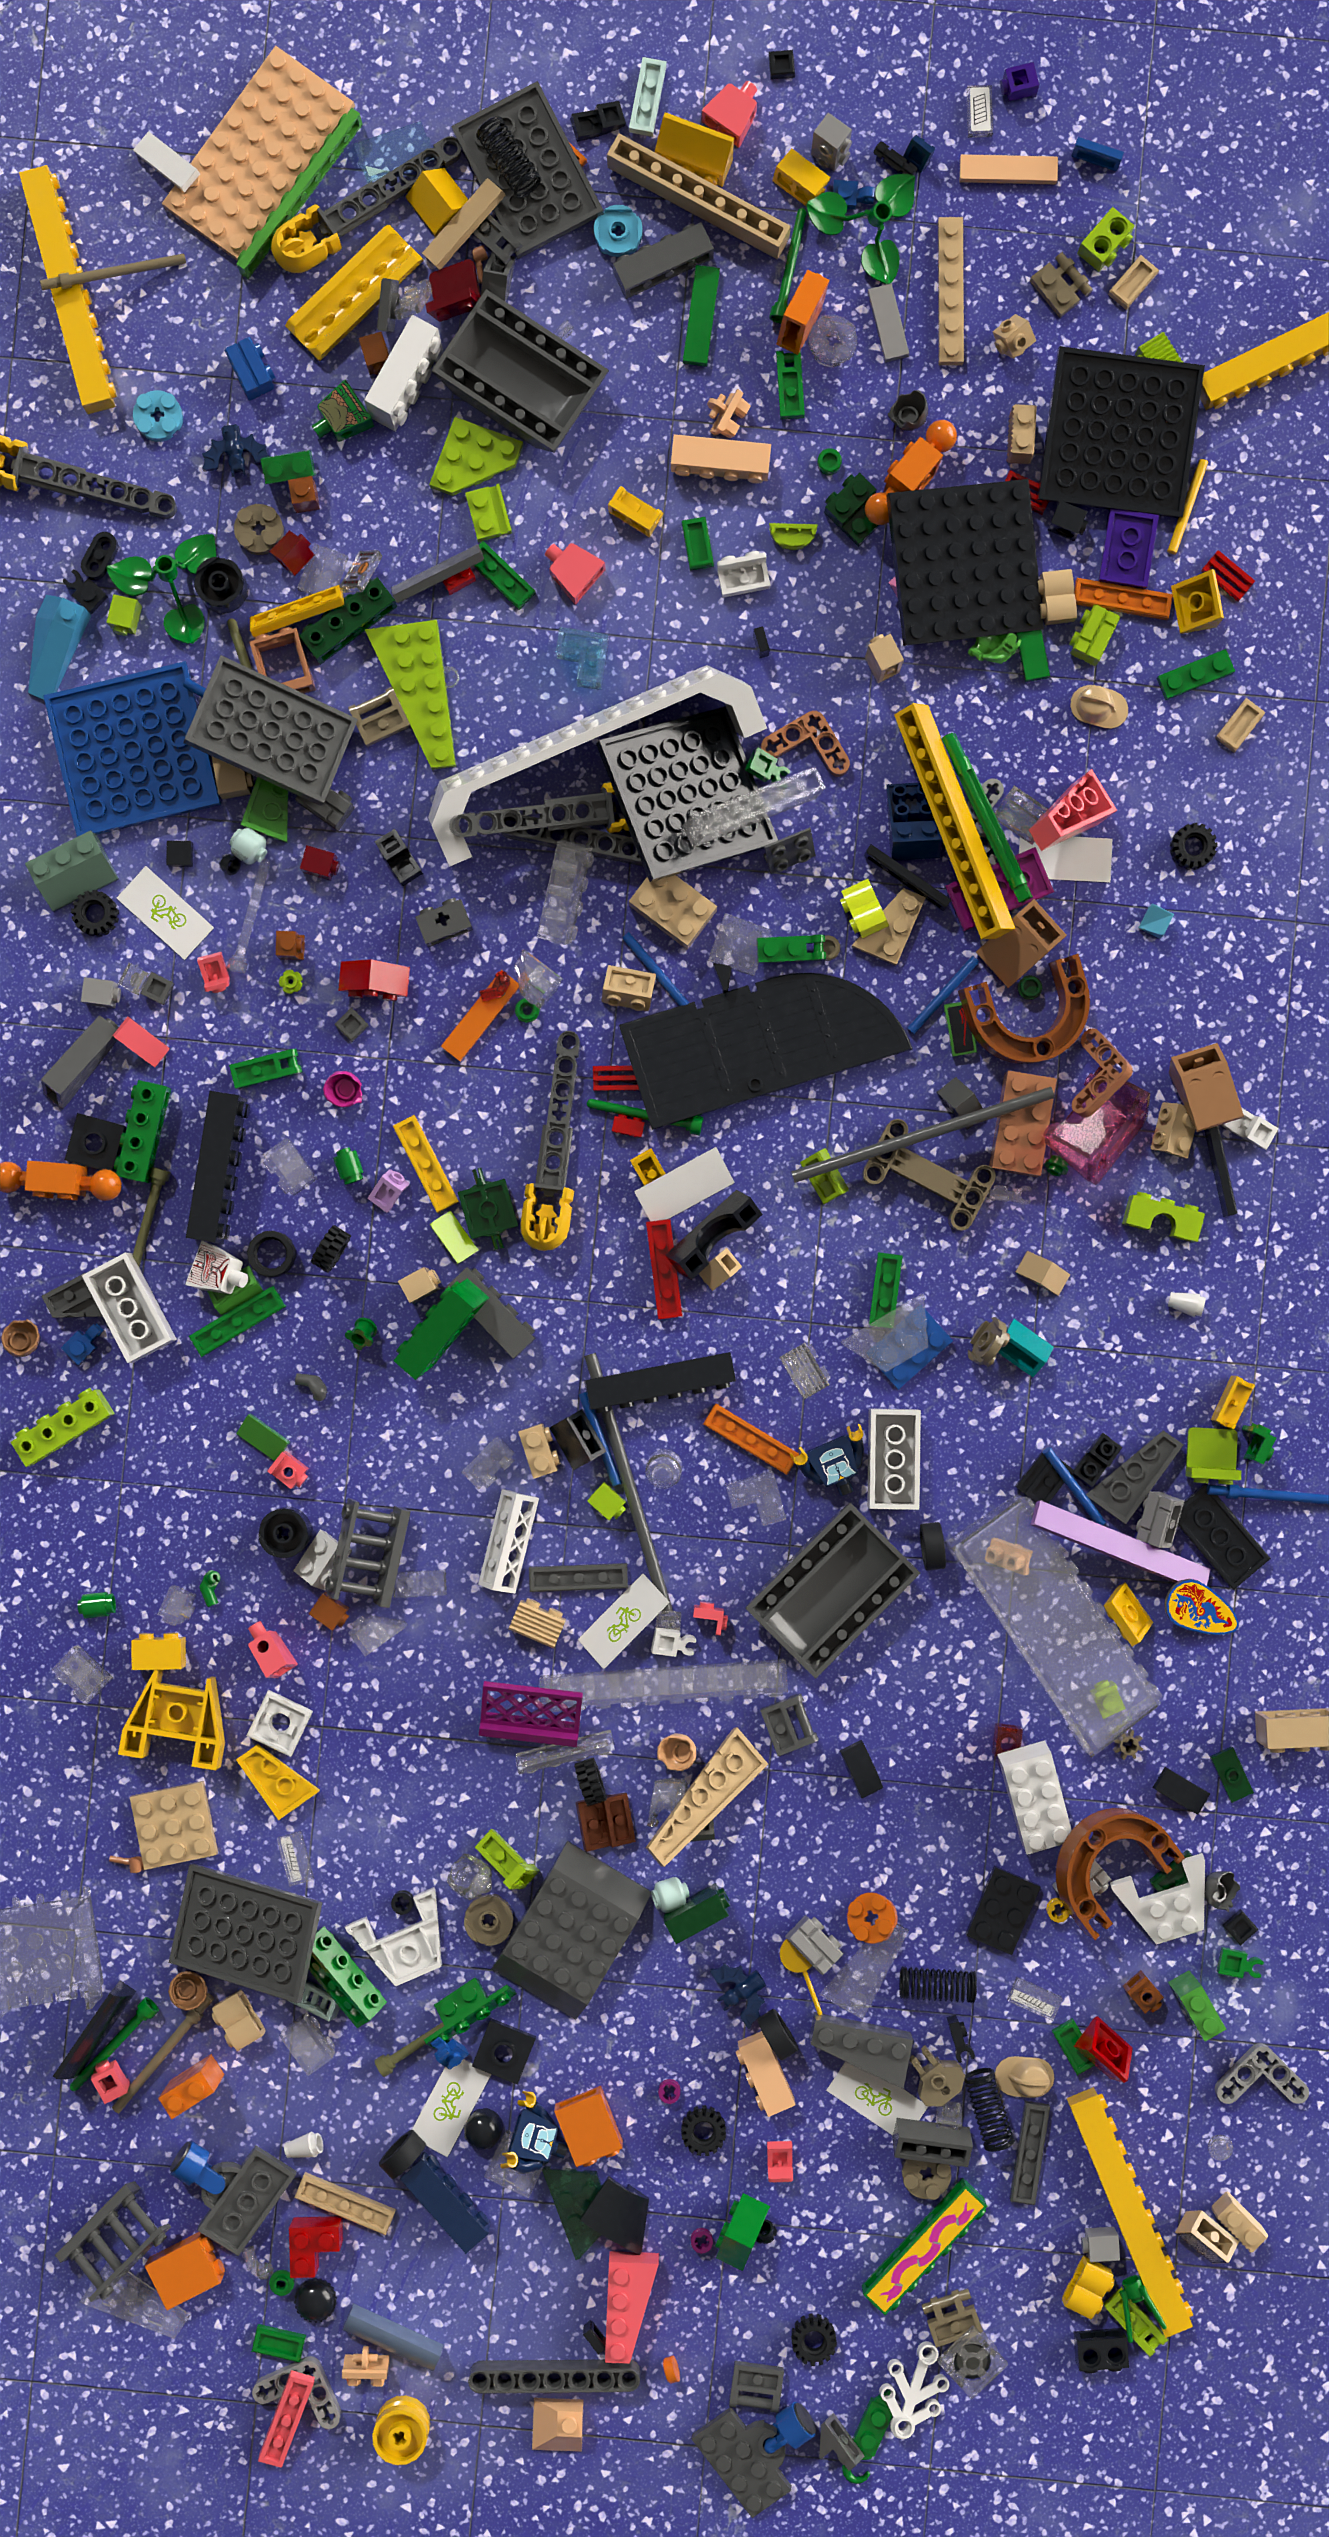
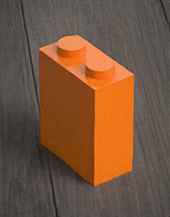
M810 270L806 271L783 315L776 345L797 355L799 354L822 311L829 279Z
M210 2054L171 2079L158 2099L172 2120L214 2093L225 2074L213 2055Z
M601 2086L555 2104L554 2112L576 2167L581 2165L583 2167L590 2166L598 2158L606 2156V2158L613 2157L620 2152L623 2147V2140Z
M197 2232L150 2256L145 2264V2268L166 2310L220 2284L223 2279L224 2265L219 2258H216L211 2239L201 2232Z

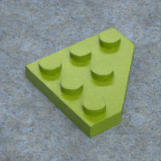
M454 417L429 486L432 489L454 496L461 493V490L485 482L505 470L507 472L516 467L523 448V441Z

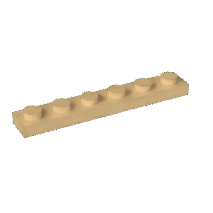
M963 217L938 218L939 365H963L964 363Z

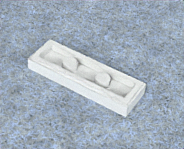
M149 131L133 149L137 156L184 193L200 175L194 166Z

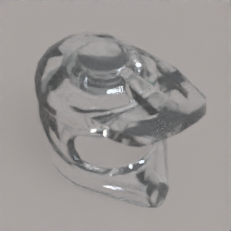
M671 1777L654 1781L647 1822L648 1827H657L659 1824L657 1819L659 1812L663 1809L672 1812L689 1789L688 1783L684 1778Z

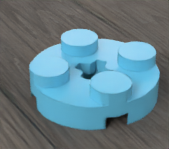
M612 205L606 208L604 214L598 216L594 224V237L600 251L613 257H621L637 251L643 235L642 222L639 216L637 217L632 212V209L624 205ZM616 226H621V230L625 232L621 236H616L611 231L616 230Z
M160 390L150 391L138 396L137 403L133 409V420L140 433L154 442H164L171 439L173 434L177 430L179 431L183 424V412L175 397L170 393ZM156 411L164 414V417H160L158 422L152 417Z

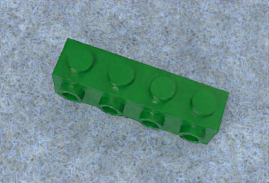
M138 1080L137 1085L133 1086L131 1091V1099H133L132 1108L127 1110L125 1122L128 1125L126 1133L123 1132L120 1138L122 1151L120 1157L117 1156L114 1164V1170L117 1171L116 1174L119 1177L150 1184L151 1177L149 1175L151 1168L154 1166L171 1088Z
M325 1926L317 1930L308 1970L355 2027L359 2028L369 2022L387 2001L383 1998L381 1992L369 1981L366 1974L350 1958L349 1953L335 1940L333 1934Z

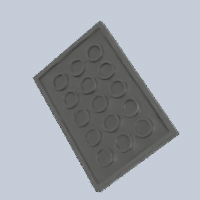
M538 81L451 126L480 186L489 178L506 195L493 209V212L498 222L522 244V248L518 252L516 250L514 252L517 259L604 214V210ZM492 117H502L505 126H508L511 135L514 136L517 144L520 145L523 153L526 154V158H529L532 167H535V171L541 176L539 186L525 197H515L514 192L508 186L498 168H496L489 154H487L483 145L476 138L479 127ZM495 121V122L489 124V125L481 132V134H480L479 137L482 136V134L484 133V131H485L489 126H491L492 124H494V123H496V122H498V121ZM499 124L493 126L484 136L490 134ZM533 179L527 181L520 188H523L524 186L528 185ZM533 183L532 185H530L528 188H526V189H524V190H522V191H518L517 194L522 193V192H525V191L528 190L531 186H533L534 183Z
M220 655L183 743L322 806L358 719Z
M190 1864L168 1963L294 2003H300L303 1998L323 1902L204 1866Z

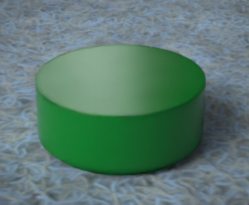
M828 448L819 454L817 466L821 473L834 475L840 470L842 457L837 450Z

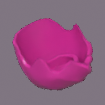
M336 1071L325 1081L323 1087L324 1096L332 1104L338 1107H350L362 1102L363 1094L360 1090L362 1084L353 1073Z

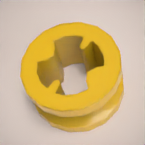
M1053 1898L1049 1900L1046 1912L1050 1919L1058 1923L1067 1920L1069 1913L1065 1907L1061 1910L1060 1916H1057L1056 1913L1052 1914L1056 1904H1059L1060 1907L1064 1906L1061 1899Z

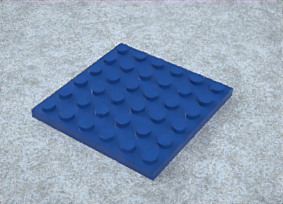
M186 661L43 695L77 837L90 830L98 835L221 805L210 755L183 743L198 709L195 693L183 687L186 678L191 680Z

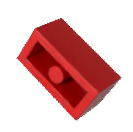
M469 567L443 580L442 583L449 595H452L475 582L476 578Z
M618 1114V1117H614L612 1132L642 1138L645 1122H642L641 1118L633 1117L632 1120L627 1119L626 1115Z

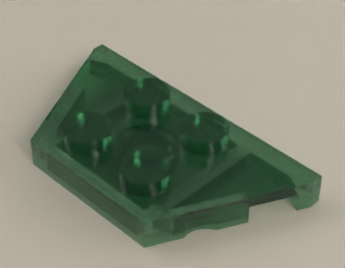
M545 2166L542 2168V2172L575 2260H578L601 2236L600 2233L580 2221V2217L602 2186L597 2171H577L571 2168L560 2170L550 2169L551 2166Z

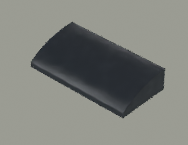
M121 1980L118 1982L53 2075L54 2078L60 2080L72 2079L82 2072L136 1993L133 1988Z

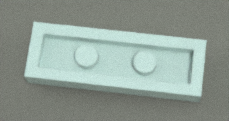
M642 58L629 125L630 133L653 137L667 61Z

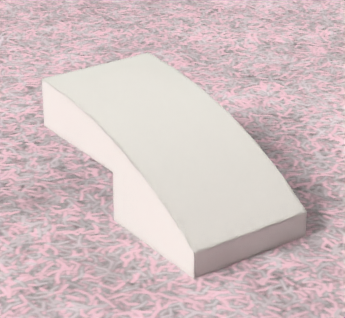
M1243 1108L1244 1118L1221 1125L1239 1137L1267 1150L1279 1129Z

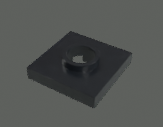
M77 1113L64 1160L99 1170L107 1169L114 1172L115 1160L120 1151V1138L122 1133H125L126 1126ZM97 1134L101 1137L102 1146L98 1151L93 1152L86 1148L88 1135Z
M490 2018L472 2067L518 2085L536 2036ZM507 2045L511 2048L513 2055L508 2062L495 2057V2049L498 2046Z

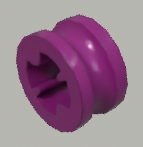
M666 2079L661 2082L658 2091L661 2101L667 2104L675 2103L680 2097V2085L674 2079ZM668 2085L670 2088V2085L675 2087V2095L673 2097L670 2094L669 2097L664 2095L665 2086Z
M697 2228L691 2234L693 2250L701 2254L710 2251L713 2245L711 2232L706 2228ZM703 2235H706L708 2243H702L701 2246L697 2245L696 2237L701 2238Z

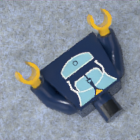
M858 1424L859 1428L855 1432H851L848 1426V1434L806 1452L802 1447H799L801 1454L794 1457L790 1453V1457L799 1467L802 1474L817 1485L824 1484L826 1487L836 1484L840 1496L847 1495L854 1491L849 1478L857 1475V1469L862 1466L864 1445L861 1425Z
M529 2091L522 2092L526 2096L525 2101L518 2100L517 2102L519 2106L526 2107V2109L523 2108L519 2112L508 2151L502 2153V2156L506 2157L507 2163L500 2164L502 2169L510 2168L522 2174L540 2170L542 2166L549 2162L551 2155L564 2159L568 2148L566 2143L555 2140L558 2127L554 2125V2120L544 2107L536 2101L535 2094Z

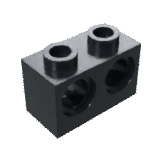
M1123 2328L1073 2331L1075 2361L1079 2371L1096 2373L1098 2370L1108 2369L1109 2371L1117 2372L1121 2371L1122 2368H1129L1127 2337ZM1119 2348L1116 2354H1108L1110 2349ZM1089 2349L1094 2350L1091 2356L1083 2355Z

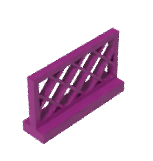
M484 1681L479 1736L577 1747L583 1693ZM488 1690L497 1691L502 1696L494 1699L488 1693ZM516 1694H522L526 1697V1699L519 1702L513 1696ZM540 1697H548L551 1702L544 1705L538 1699ZM505 1700H508L513 1705L507 1710L500 1704ZM573 1700L577 1701V1704L568 1708L563 1701ZM530 1703H533L538 1708L532 1713L525 1708ZM558 1706L563 1712L554 1715L549 1709ZM494 1707L500 1713H492L487 1711ZM519 1710L524 1716L512 1714ZM544 1713L549 1719L536 1717ZM568 1716V1717L571 1718L574 1722L561 1721V1720H562L563 1718H565V1717Z

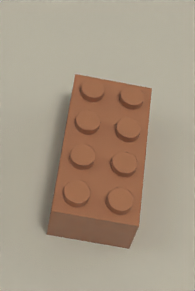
M1008 1070L1004 1073L999 1103L1047 1087H1052L1055 1093L1057 1078ZM1053 1099L997 1117L989 1163L990 1167L995 1171L1036 1178L1041 1176Z

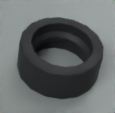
M264 1231L252 1239L247 1250V1256L252 1269L258 1274L266 1277H279L287 1273L294 1265L296 1249L292 1240L285 1234L277 1231ZM274 1239L283 1244L286 1250V1258L281 1266L270 1269L260 1263L257 1252L263 1242Z
M939 1522L920 1524V1543L925 1570L945 1569L946 1554L941 1524Z
M775 2009L770 2010L757 2019L763 2035L780 2060H784L798 2051L793 2035Z
M409 2130L388 2149L381 2158L379 2166L391 2179H395L413 2164L424 2150L426 2143L414 2130Z

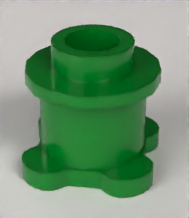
M358 1318L355 1321L354 1329L352 1331L347 1330L345 1337L353 1343L355 1349L362 1350L365 1346H372V1337L377 1334V1326L371 1319Z

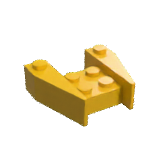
M154 1670L122 1729L118 1755L144 1758L149 1755L152 1735L195 1741L191 1767L218 1770L222 1764L225 1737L216 1677L207 1678L205 1690L161 1683L163 1670Z

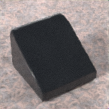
M713 963V969L722 992H727L732 967Z

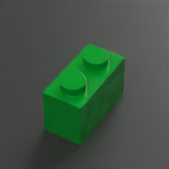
M311 449L260 459L265 484L316 475Z

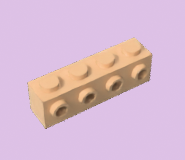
M674 434L671 472H675L679 476L699 474L700 477L707 479L719 476L724 477L728 481H737L739 478L748 479L751 483H762L763 481H768L771 444Z

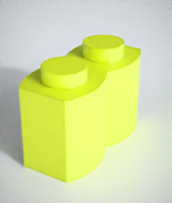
M869 879L841 891L844 898L840 899L845 913L851 912L853 919L849 920L855 934L860 932L861 937L864 938L889 926Z

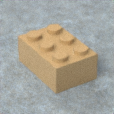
M676 875L649 882L647 877L629 900V906L687 950L717 912V906Z
M1329 1708L1255 1711L1256 1741L1263 1745L1264 1748L1270 1749V1752L1283 1753L1285 1748H1295V1751L1307 1752L1310 1751V1747H1320V1750L1329 1751Z

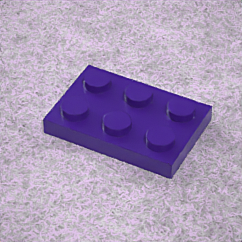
M1113 508L1109 510L1098 581L1147 589L1159 515Z

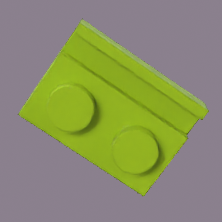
M499 484L493 487L488 486L465 492L478 542L500 537L507 533L512 534Z

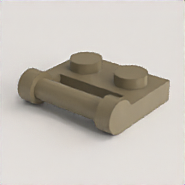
M392 687L385 689V693L357 706L354 704L348 707L352 717L358 719L356 726L366 747L411 727ZM391 701L393 706L363 720L361 719L360 715Z

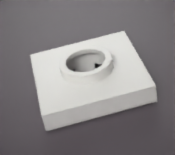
M268 1690L246 1736L291 1757L313 1711ZM281 1713L289 1717L290 1725L285 1731H278L273 1727L272 1720L276 1714Z

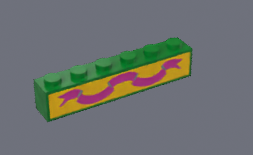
M962 2177L861 2285L863 2295L884 2315L890 2310L894 2311L901 2303V2298L907 2292L911 2293L916 2288L918 2280L924 2274L927 2275L933 2270L940 2256L944 2257L949 2253L953 2242L957 2238L964 2237L969 2230V2225L974 2220H979L985 2214L987 2207L985 2198Z

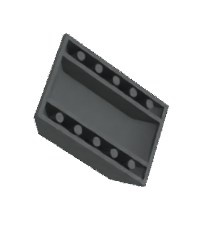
M487 289L432 369V373L454 395L533 447L555 453L609 372L607 368Z
M849 1503L835 1514L759 1590L745 1609L816 1679L918 1577L920 1572Z
M567 1841L491 1969L576 2020L589 2004L639 1920L651 1895V1891Z

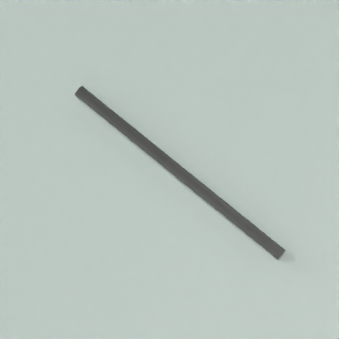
M1047 1087L793 1170L791 1173L795 1183L1054 1099V1092L1052 1087Z
M596 1353L584 1356L591 1379L603 1377ZM610 1406V1411L602 1412L601 1414L653 1585L670 1602L613 1408ZM671 1602L661 1611V1615L673 1612Z

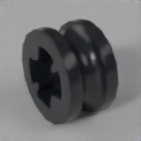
M406 1890L396 1892L391 1901L393 1911L400 1915L409 1913L414 1905L413 1895ZM402 1896L404 1900H409L406 1908L396 1904L399 1901V1897Z

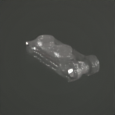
M428 279L420 281L416 286L411 284L404 287V296L399 300V304L394 310L398 320L421 312L432 294V287Z

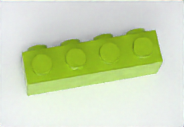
M91 1388L86 1389L77 1395L79 1399L71 1404L68 1401L57 1408L58 1413L51 1417L47 1414L36 1421L37 1426L29 1430L26 1427L15 1434L16 1439L10 1443L25 1467L33 1466L115 1414L100 1389L93 1391Z

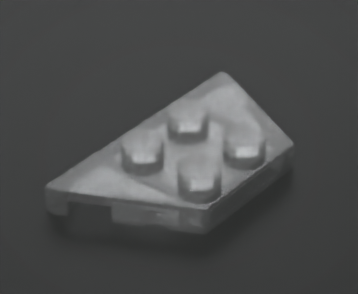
M919 1294L840 1342L882 1371L887 1372L928 1348L924 1294Z

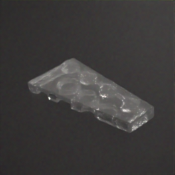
M897 1923L894 1931L891 1933L892 1935L886 1941L877 1944L865 1942L819 1995L863 2020L909 1930Z
M106 2263L99 2275L105 2282L115 2271ZM129 2271L113 2286V2293L102 2301L100 2298L91 2302L88 2299L97 2290L93 2284H91L80 2300L82 2304L175 2339L190 2317V2314L178 2305L166 2310L158 2292Z

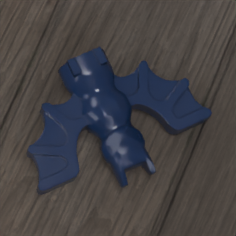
M237 424L223 426L221 428L223 440L215 441L211 439L210 449L202 453L204 458L202 469L204 472L217 470L221 456L226 453L229 456L228 464L231 468L232 477L237 472H243V475L246 476L245 461L242 457L243 451L250 453L256 464H261V458L269 457L266 452V445L256 442L253 434L242 438L240 427Z
M723 1963L719 1968H711L710 1973L718 1984L725 1982L736 1983L733 1989H729L717 1999L718 2002L723 2000L726 2004L723 2009L724 2011L737 2005L740 2000L747 1999V2005L740 2013V2017L746 2027L750 2029L752 2023L761 2017L759 2008L765 2000L759 1997L757 1992L766 1987L764 1979L758 1970L746 1976L742 1971V1965L732 1968Z

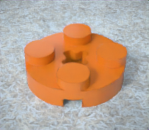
M864 1893L849 1904L847 1914L848 1926L852 1934L855 1935V1938L870 1944L884 1942L892 1935L891 1933L897 1925L898 1916L894 1904L881 1894ZM870 1911L878 1915L875 1925L867 1922L866 1917L869 1916Z

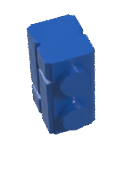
M247 337L237 344L235 343L225 348L224 351L248 400L251 401L275 388L272 380L276 377L269 364L264 366L261 358L265 357L259 343L254 344L251 337Z

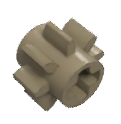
M1131 1728L1128 1730V1733H1124L1119 1729L1120 1735L1117 1738L1112 1737V1740L1117 1745L1112 1750L1115 1753L1122 1751L1121 1758L1123 1760L1126 1759L1127 1755H1131L1136 1759L1135 1753L1138 1750L1143 1751V1748L1138 1743L1142 1740V1737L1140 1735L1133 1737L1134 1730ZM1130 1740L1132 1742V1746H1127L1125 1748L1122 1745L1123 1742H1128Z

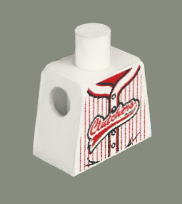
M201 1241L185 1285L205 1291L231 1294L235 1286L245 1287L248 1282V1275L240 1272L243 1266L241 1260L215 1245Z

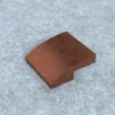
M627 1793L606 1795L607 1801L589 1807L586 1805L585 1800L575 1802L584 1851L588 1852L608 1846L613 1848L636 1842Z

